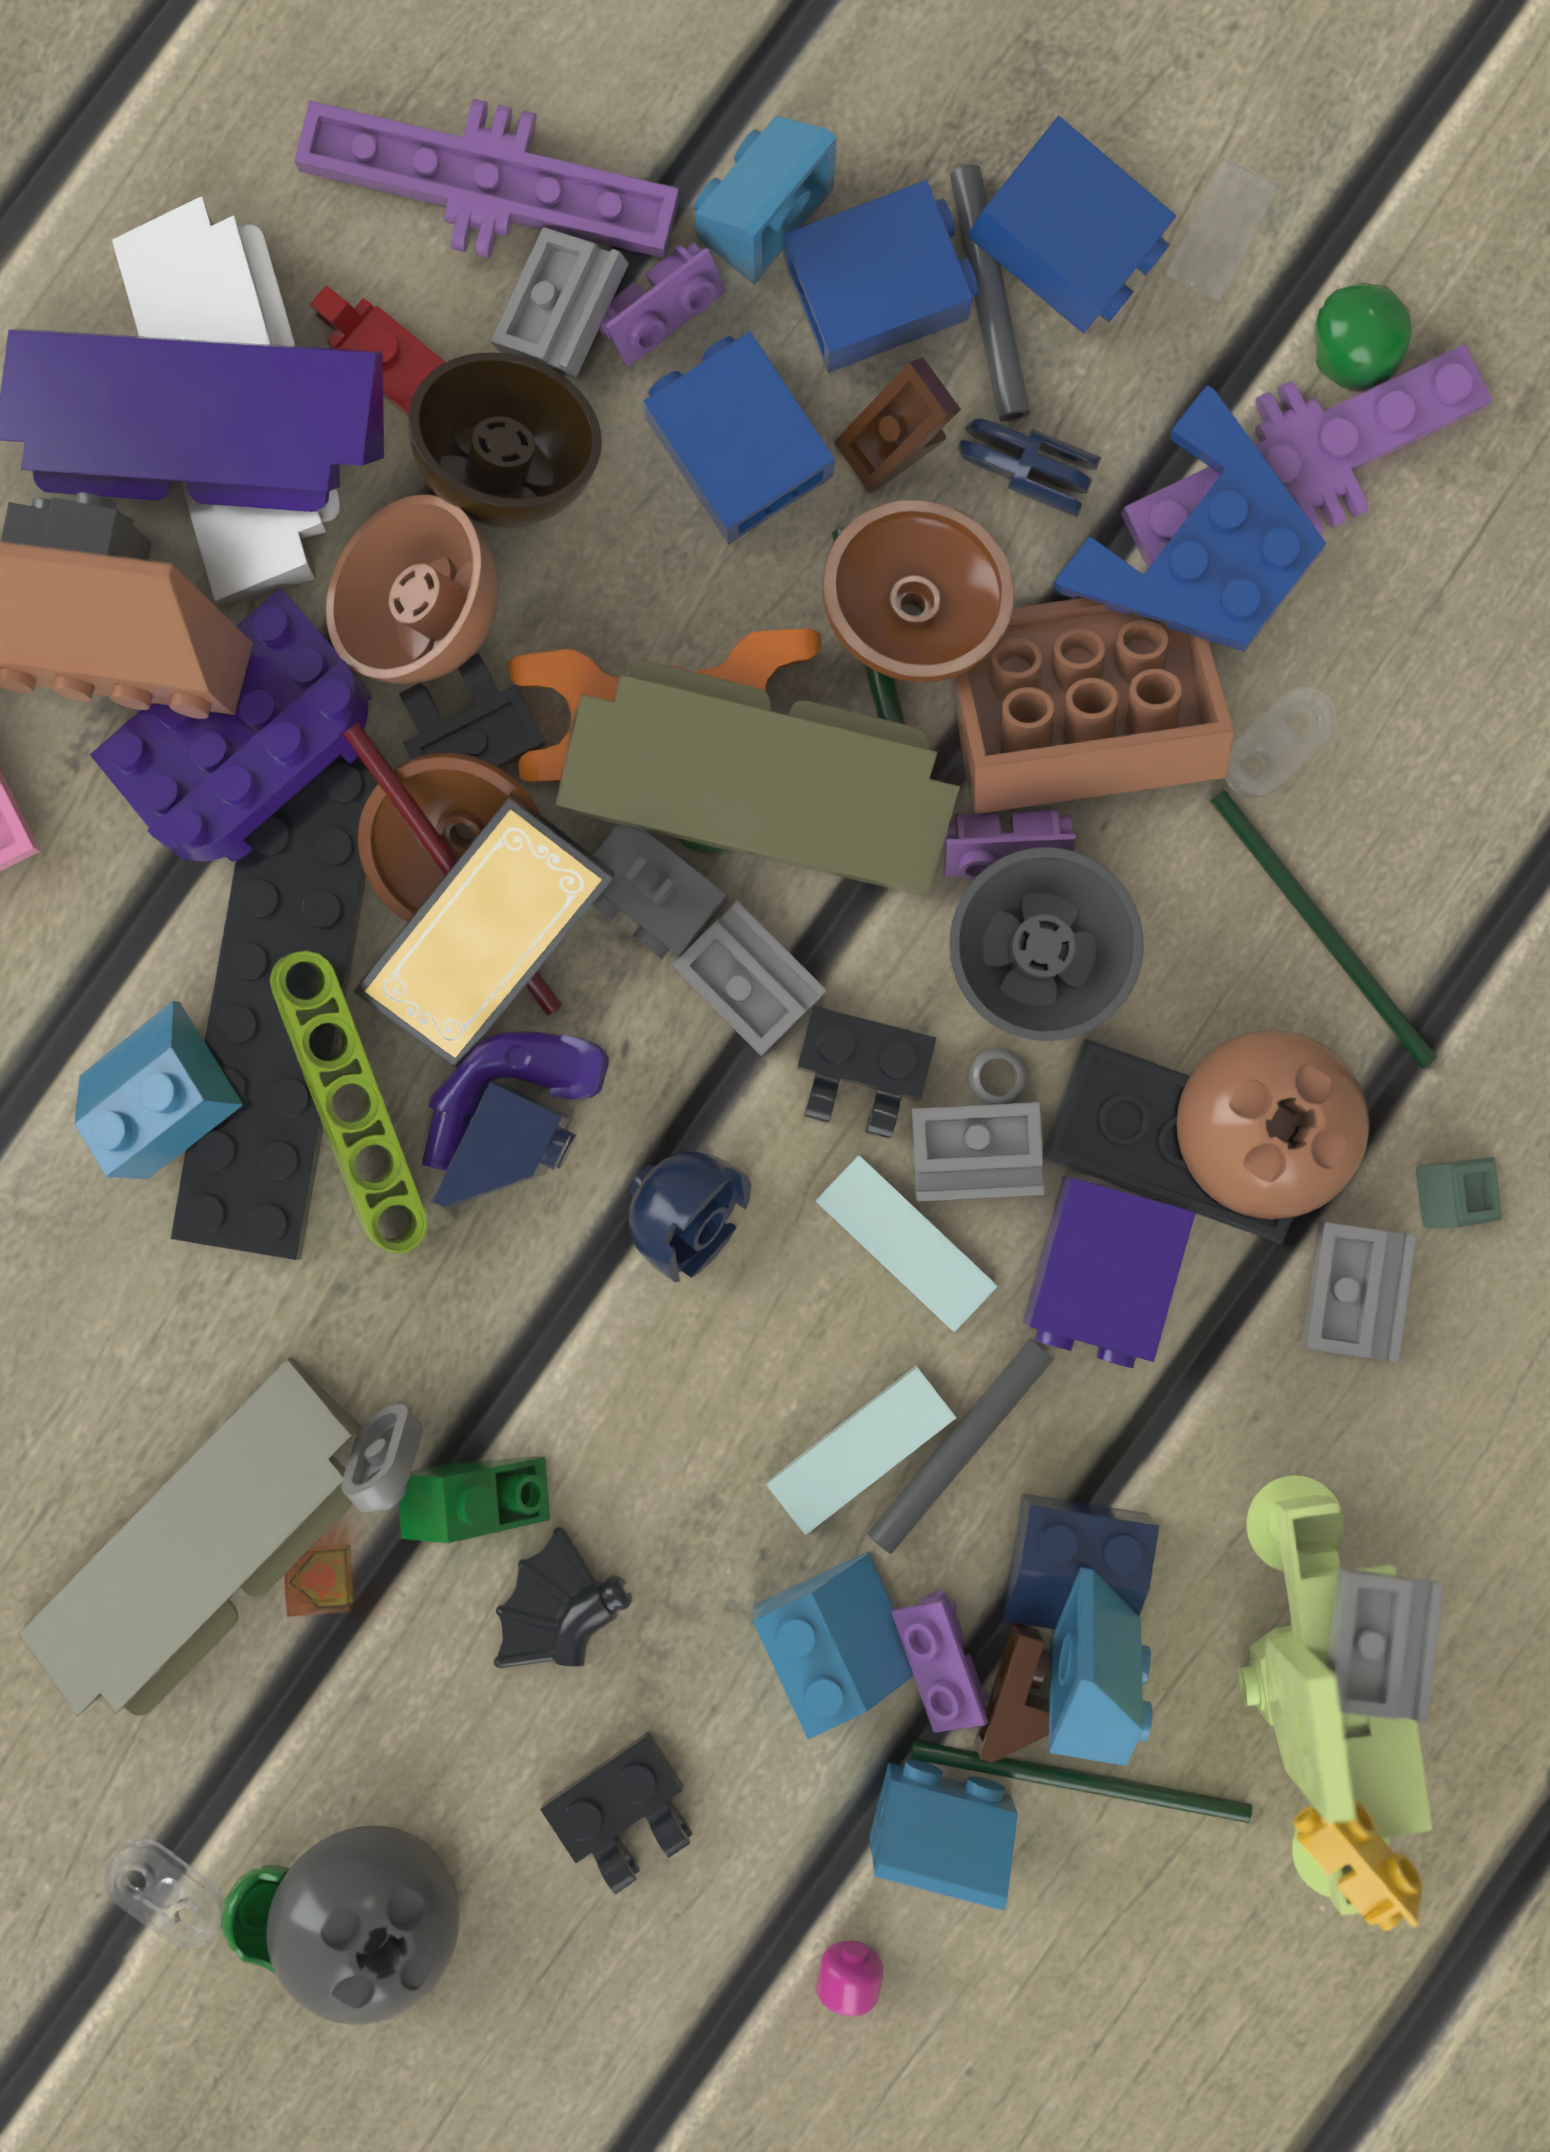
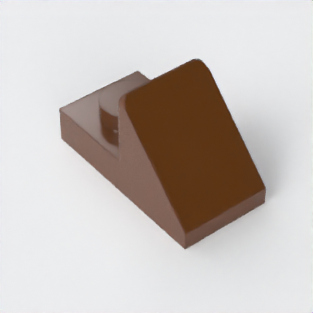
M920 358L909 362L833 443L871 493L878 490L942 444L946 439L942 428L961 408L926 360Z
M1018 1623L1012 1624L989 1700L986 1704L988 1723L984 1726H979L974 1741L979 1759L993 1763L1049 1735L1050 1700L1029 1694L1030 1687L1040 1689L1050 1659V1653L1043 1650L1045 1642L1038 1629Z

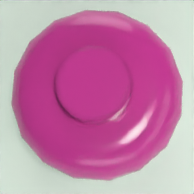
M844 1941L830 1945L822 1955L816 1983V1993L821 2003L830 2011L849 2017L862 2016L870 2012L878 2002L883 1980V1962L874 1950L859 1941Z

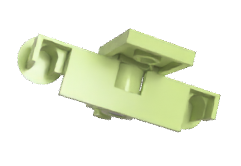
M1299 1475L1277 1478L1262 1487L1253 1498L1247 1513L1246 1527L1250 1544L1260 1559L1272 1568L1285 1573L1291 1625L1273 1628L1249 1647V1666L1238 1668V1680L1244 1705H1256L1265 1720L1274 1726L1285 1771L1327 1823L1355 1820L1353 1799H1355L1368 1810L1375 1822L1377 1833L1389 1847L1390 1836L1433 1831L1417 1721L1405 1718L1391 1719L1341 1712L1336 1676L1326 1667L1338 1568H1341L1337 1550L1344 1532V1517L1341 1506L1330 1489L1315 1479ZM1392 1564L1355 1569L1396 1575L1395 1566ZM1296 1828L1292 1841V1856L1302 1880L1317 1893L1330 1897L1331 1902L1341 1916L1359 1914L1360 1912L1337 1886L1338 1878L1350 1872L1353 1868L1348 1863L1327 1875L1296 1839L1298 1832Z

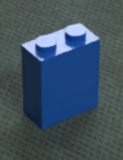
M1058 115L983 209L967 236L1084 334L1099 315L1109 323L1126 303L1134 291L1125 282L1135 269L1146 276L1164 254L1170 244L1161 236L1177 215Z
M928 180L784 234L783 258L828 373L968 320L973 296L978 294L976 277L968 258H957L950 237L955 236V226L950 209L944 198L935 201Z
M751 331L736 341L732 336L719 340L704 352L701 357L702 363L683 375L680 371H674L665 375L649 389L648 394L650 396L643 400L647 422L728 545L832 478L834 473L835 459Z

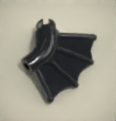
M562 1527L555 1528L553 1536L541 1552L528 1559H521L518 1562L519 1570L516 1588L508 1601L496 1608V1614L500 1616L503 1641L498 1656L494 1659V1665L497 1668H508L554 1661L555 1664L562 1666H584L586 1648L591 1636L615 1620L618 1611L625 1610L630 1606L632 1602L631 1592L626 1593L623 1588L626 1582L618 1576H611L603 1583L595 1580L566 1531Z

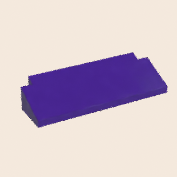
M11 329L8 330L0 392V441L24 442L21 470L33 471L36 485L42 491L48 493L73 495L77 493H90L102 497L161 500L168 497L172 492L173 481L187 482L190 496L200 504L315 512L327 505L329 491L340 488L339 464L363 466L384 458L383 351Z

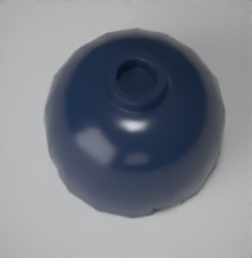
M683 1151L671 1155L660 1161L656 1166L653 1164L647 1165L635 1177L630 1187V1195L633 1199L629 1207V1234L640 1254L673 1282H680L679 1272L681 1271L692 1278L716 1258L732 1237L737 1226L725 1222L731 1215L736 1203L746 1210L750 1200L752 1184L746 1174L729 1162L710 1153Z

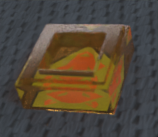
M350 1544L311 1547L284 1575L287 1617L351 1612L355 1608Z

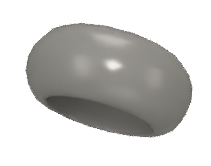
M998 1047L987 1049L976 1056L970 1065L968 1075L970 1089L976 1098L987 1105L1011 1104L1020 1097L1026 1087V1067L1020 1057L1008 1049ZM996 1058L1008 1062L1014 1069L1016 1077L1012 1089L1000 1096L987 1092L980 1080L981 1069L985 1063Z

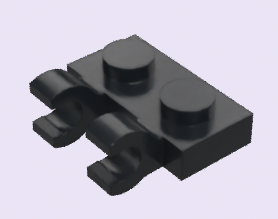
M479 653L471 656L463 665L458 667L476 705L443 721L437 706L423 683H418L399 693L420 733L403 742L411 759L435 753H455L472 756L501 768L521 758L528 751H535L547 744L518 686L515 684L499 692Z
M813 1006L797 1067L799 1070L815 1074L804 1117L829 1123L840 1080L876 1089L865 1132L890 1139L894 1132L902 1096L918 1101L922 1097L936 1037Z
M649 1732L544 1802L540 1809L575 1864L589 1854H593L604 1880L615 1895L637 1880L635 1874L640 1871L637 1862L622 1843L618 1834L645 1817L656 1841L668 1858L689 1845L691 1842L689 1837L693 1834L683 1816L670 1800L682 1791L683 1783Z

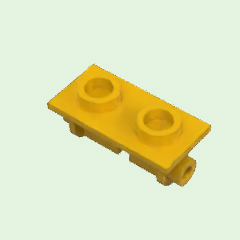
M1353 1799L1355 1820L1327 1823L1314 1806L1304 1808L1295 1816L1293 1825L1298 1830L1296 1839L1327 1875L1348 1863L1353 1868V1870L1338 1878L1337 1886L1361 1913L1368 1924H1378L1382 1930L1387 1931L1395 1927L1402 1920L1403 1916L1412 1927L1419 1924L1422 1893L1420 1875L1407 1856L1401 1852L1394 1853L1377 1833L1372 1816L1359 1801Z

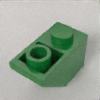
M534 1456L454 1463L411 1471L407 1482V1491L398 1502L401 1539L453 1543L549 1521L545 1457Z

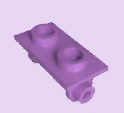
M692 243L686 249L682 245L677 246L674 252L645 273L648 282L654 288L645 293L634 282L612 299L599 327V331L608 341L612 339L627 368L647 352L658 347L664 339L695 315L706 310L713 301L726 292L711 253L707 248L701 250L695 243Z
M1057 809L1012 812V833H1001L1000 813L955 814V820H950L943 844L946 846L944 877L962 876L966 879L974 880L983 870L997 860L1026 849L1052 847L1074 851L1076 835L1075 833L1072 834L1070 815L1059 816Z
M940 1590L922 1597V1604L892 1610L894 1622L933 1732L986 1725L988 1723L986 1718L988 1712L985 1703L989 1700V1695L986 1690L982 1689L971 1655H964L961 1645L966 1643L955 1612L957 1609L955 1600H948L945 1591Z

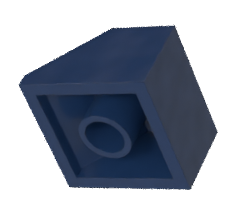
M490 1082L432 1202L442 1207L460 1204L545 1175L548 1168L552 1170L555 1168L560 1169L576 1139V1134L568 1131L573 1117L510 1086Z
M1022 1493L1003 1621L1055 1629L1080 1567L1094 1570L1140 1616L1150 1589L1159 1525L1147 1513Z

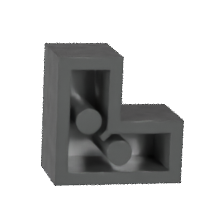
M77 493L75 501L52 497L51 500L33 498L32 506L8 502L1 542L143 561H148L151 541L133 525L134 520L115 509L116 503L114 501L90 493Z

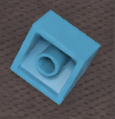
M775 116L762 133L758 129L751 131L736 151L734 156L736 164L722 181L717 177L713 178L696 199L694 210L696 211L695 226L697 239L755 285L783 251L784 234L803 227L833 191L837 137L826 128Z
M172 1001L79 1076L75 1125L106 1177L149 1179L239 1109L243 1103L181 1003Z
M868 1551L753 1605L752 1621L808 1740L868 1712L914 1676L891 1613L895 1608Z
M1080 1567L1050 1640L1049 1753L1127 1766L1138 1741L1146 1742L1151 1730L1152 1704L1149 1701H1143L1142 1685L1146 1684L1150 1671L1151 1651L1149 1646L1141 1645V1618L1092 1569Z
M907 1760L904 1767L888 1763L869 1836L874 1876L1004 1911L1008 1899L1018 1815L1012 1796L1004 1793L1005 1787L995 1781L977 1776L968 1777L967 1783L942 1777L943 1771L940 1768L922 1761Z

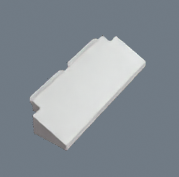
M201 196L112 239L139 336L296 346L266 240L258 227L250 224L238 226L234 215L214 224ZM181 482L213 597L218 606L272 592L279 588L283 589L316 580L313 568L305 555L301 539L325 533L324 522L331 521L338 516L341 502L337 489L329 491V501L323 509L315 512L200 504L190 496L187 482Z

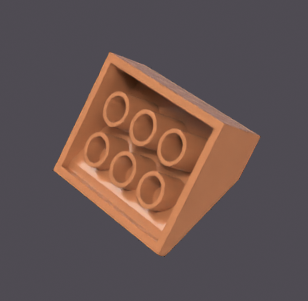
M0 542L1 687L26 694L33 693L35 686L51 688L53 692L62 697L81 702L91 701L92 695L107 696L119 705L136 710H149L151 703L169 705L173 711L198 719L208 718L210 711L235 715L253 642L172 564Z
M1087 598L1013 608L1008 627L993 652L976 667L951 678L964 767L974 814L1227 778L1234 728L1209 641L1167 628L1166 623L1138 614L1130 613L1125 615L1106 609V604Z

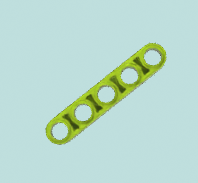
M302 951L288 954L281 958L272 969L270 977L271 991L361 1228L367 1238L383 1250L396 1254L409 1252L417 1247L425 1237L427 1230L426 1213L335 971L329 961L318 953ZM297 962L307 963L312 966L319 977L317 991L313 996L305 1000L294 997L286 986L287 972ZM322 1023H329L336 1027L342 1039L339 1052L329 1060L318 1059L314 1056L309 1046L310 1034L315 1027ZM354 1084L363 1093V1109L355 1118L341 1120L333 1111V1096L342 1086ZM379 1145L386 1153V1167L381 1175L376 1178L362 1179L356 1171V1157L366 1146ZM402 1205L408 1212V1227L403 1234L396 1238H384L379 1232L378 1227L380 1215L390 1206Z

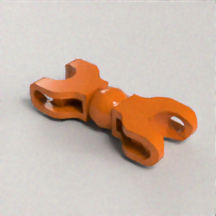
M810 628L752 632L733 647L727 660L721 665L714 668L699 669L697 672L759 688L766 692L769 679L779 668L795 663L809 662L817 656L822 648L821 633ZM573 649L515 656L507 662L508 674L512 682L526 688L543 687L555 689L566 698L572 713L569 732L559 744L542 750L528 751L521 756L518 763L519 778L528 782L560 780L574 711L582 694L613 702L619 677H612L606 674L597 662ZM667 665V666H671V667H675V668L687 670V669L683 668L682 666Z

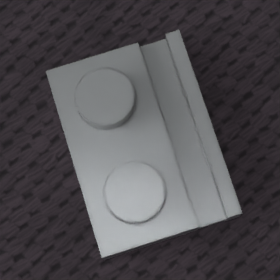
M543 227L490 341L501 353L528 358L551 369L556 368L565 371L568 376L576 378L629 263L620 251L611 249L609 252L600 249L595 243Z
M738 901L671 965L761 1057L827 992Z
M1040 1102L911 1109L915 1201L1045 1195L1042 1171L1043 1152Z
M1319 1221L1301 1347L1399 1362L1417 1235Z
M1338 1568L1326 1667L1336 1676L1341 1712L1391 1719H1413L1423 1723L1428 1722L1444 1584L1435 1580H1420L1405 1576Z

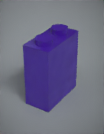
M1063 1176L1022 1321L1027 1326L1037 1329L1035 1341L1072 1351L1075 1340L1099 1347L1096 1358L1128 1368H1134L1136 1357L1154 1362L1196 1212L1073 1177Z

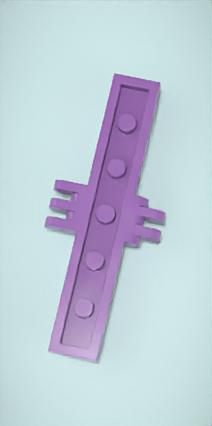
M473 99L464 136L461 137L309 100L294 161L299 172L445 206V221L455 224L451 240V248L453 250L466 252L473 228L479 230L476 255L490 258L496 235L508 237L512 223H517L538 229L545 227L576 238L665 259L680 199L679 188L530 153L536 129V113L523 110L517 132L512 134L509 133L512 121L511 107L498 105L492 128H487L485 123L488 115V103Z
M1466 344L1324 412L1315 398L1304 402L1293 381L1278 387L1279 398L1285 408L1283 413L1274 396L1270 392L1264 393L1255 399L1257 410L1263 420L1262 423L1255 426V432L1259 443L1255 444V446L1316 530L1321 534L1323 527L1315 510L1317 507L1320 508L1325 521L1331 528L1345 522V513L1338 500L1340 496L1353 517L1368 511L1367 500L1353 471L1486 408L1493 399ZM1207 467L1125 506L1122 510L1121 515L1147 569L1220 477V474L1212 468Z

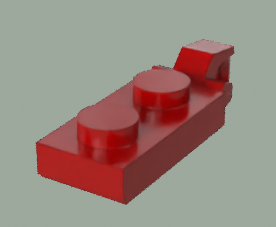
M325 285L310 303V306L316 310V317L334 331L327 340L328 345L336 349L383 351V397L409 418L410 404L417 387L431 371L446 362L379 306L376 305L374 307L370 302L362 298L353 308L345 299Z

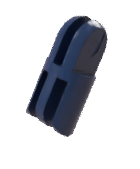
M981 418L973 419L966 425L965 430L970 435L1019 457L1016 459L987 446L967 440H960L959 452L963 459L1010 479L1007 489L1078 517L1082 507L1081 502L1071 496L1027 479V476L1029 474L1066 490L1087 494L1092 483L1091 478L1072 467L1037 452L1038 450L1081 468L1090 470L1098 468L1102 457L1035 429H1031L1027 436Z

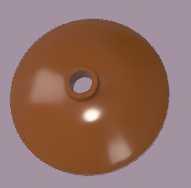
M901 500L882 504L866 511L849 523L840 533L829 552L822 578V598L826 616L835 635L843 646L863 664L895 679L912 682H935L953 678L971 670L984 661L997 647L1008 627L1013 612L1014 582L1009 563L1000 545L976 520L953 507L925 500ZM905 604L915 605L920 609L921 614L910 616L902 610L901 606Z
M435 753L413 758L393 769L457 859L473 839L461 837L457 833L456 825L463 824L468 826L473 831L475 838L511 792L541 815L529 794L509 774L484 760L472 756L455 753ZM378 784L367 799L359 821L358 848L360 859L367 879L379 898L397 916L408 922L444 877V873Z

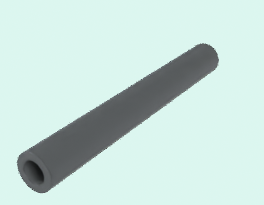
M975 164L964 165L950 173V180L965 254L973 268L977 281L978 294L974 295L999 420L1003 422L1014 421L1029 415L1030 409L1000 263L967 236L988 202L980 166Z
M1030 1338L867 1532L868 1536L882 1549L892 1554L1055 1358Z

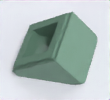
M1494 1157L1428 1164L1417 1167L1416 1177L1424 1227L1456 1228L1502 1220Z

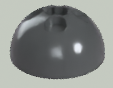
M1052 847L1018 851L997 860L983 870L968 886L957 905L952 920L949 941L953 973L969 1004L979 1015L998 1029L1011 1035L1036 1041H1056L1073 1038L1087 1033L1107 1021L1123 1005L1134 988L1141 969L1144 948L1143 930L1137 908L1130 894L1118 878L1106 867L1088 856L1071 850ZM1023 932L1029 935L1025 943V950H1023V942L1026 935ZM1033 961L1038 964H1047L1048 970L1045 971V966H1037L1030 962Z
M371 1825L343 1830L321 1840L306 1851L291 1866L277 1888L271 1903L267 1921V1947L276 1976L297 2003L313 2014L329 2021L351 2025H365L385 2021L402 2014L419 2003L431 1992L445 1973L453 1956L460 1920L458 1896L454 1882L442 1859L426 1842L413 1834L397 1828ZM387 1933H389L390 1936L388 1940L381 1948H379V1946L385 1941Z

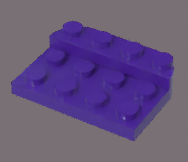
M281 588L275 591L236 626L253 642L235 715L210 711L208 718L198 719L173 711L169 705L151 703L149 710H140L90 754L149 827L147 831L150 835L186 862L188 860L211 861L227 857L231 862L241 859L253 850L245 838L340 754L350 764L358 757L342 733L357 722L365 729L368 717V701L372 699L371 694L361 678L349 667L344 659L339 657L331 644Z

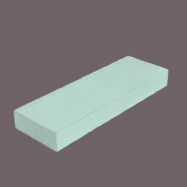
M857 1155L815 1200L954 1333L998 1287L860 1155Z
M916 1365L767 1480L766 1485L804 1535H807L955 1420L956 1416Z

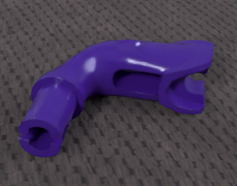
M544 1032L498 1033L478 1043L452 1074L438 1087L429 1100L428 1107L433 1108L434 1111L421 1164L447 1171L470 1124V1119L474 1116L480 1104L483 1092L491 1080L512 1077L548 1087L549 1096L564 1099L592 1098L599 1094L603 1088L609 1066L608 1055L596 1043L565 1034L556 1035Z

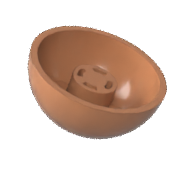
M409 496L381 508L366 520L348 541L331 576L326 601V621L331 642L339 657L344 659L354 671L371 679L393 684L427 682L456 670L470 659L482 645L496 616L499 602V575L492 549L481 529L468 514L458 506L449 504L438 496Z
M1261 1030L1242 1034L1227 1040L1207 1054L1194 1069L1183 1089L1177 1115V1134L1181 1153L1188 1170L1200 1187L1210 1197L1228 1209L1242 1215L1261 1219L1296 1217L1309 1213L1332 1200L1350 1182L1360 1166L1365 1154L1369 1133L1367 1103L1358 1080L1347 1064L1335 1052L1313 1038L1281 1030ZM1281 1100L1284 1101L1283 1105L1290 1107L1295 1112L1292 1113L1287 1108L1280 1107ZM1296 1127H1300L1296 1136L1292 1139L1293 1143H1290L1288 1139L1294 1134Z

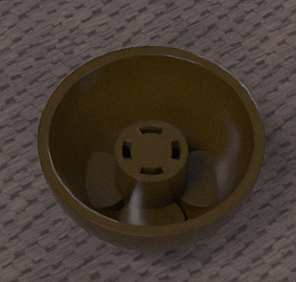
M491 352L469 354L449 360L431 371L417 387L410 404V445L422 477L436 496L449 504L458 506L473 521L480 524L501 528H517L550 519L571 505L583 492L591 480L600 458L602 446L601 429L596 414L585 396L575 385L555 370L521 356Z

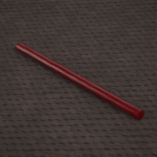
M359 722L350 726L342 734L445 875L457 858ZM537 971L525 986L545 1014L550 1015L557 1011L562 1004Z

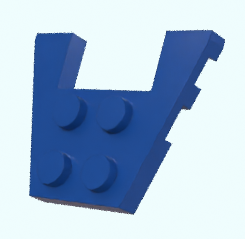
M1206 385L1174 426L1170 439L1219 473L1220 477L1145 573H1140L1089 536L1055 579L1054 589L1060 594L1076 599V596L1084 597L1106 604V609L1125 615L1130 613L1138 614L1166 623L1167 628L1245 652L1323 552L1326 542L1217 392Z

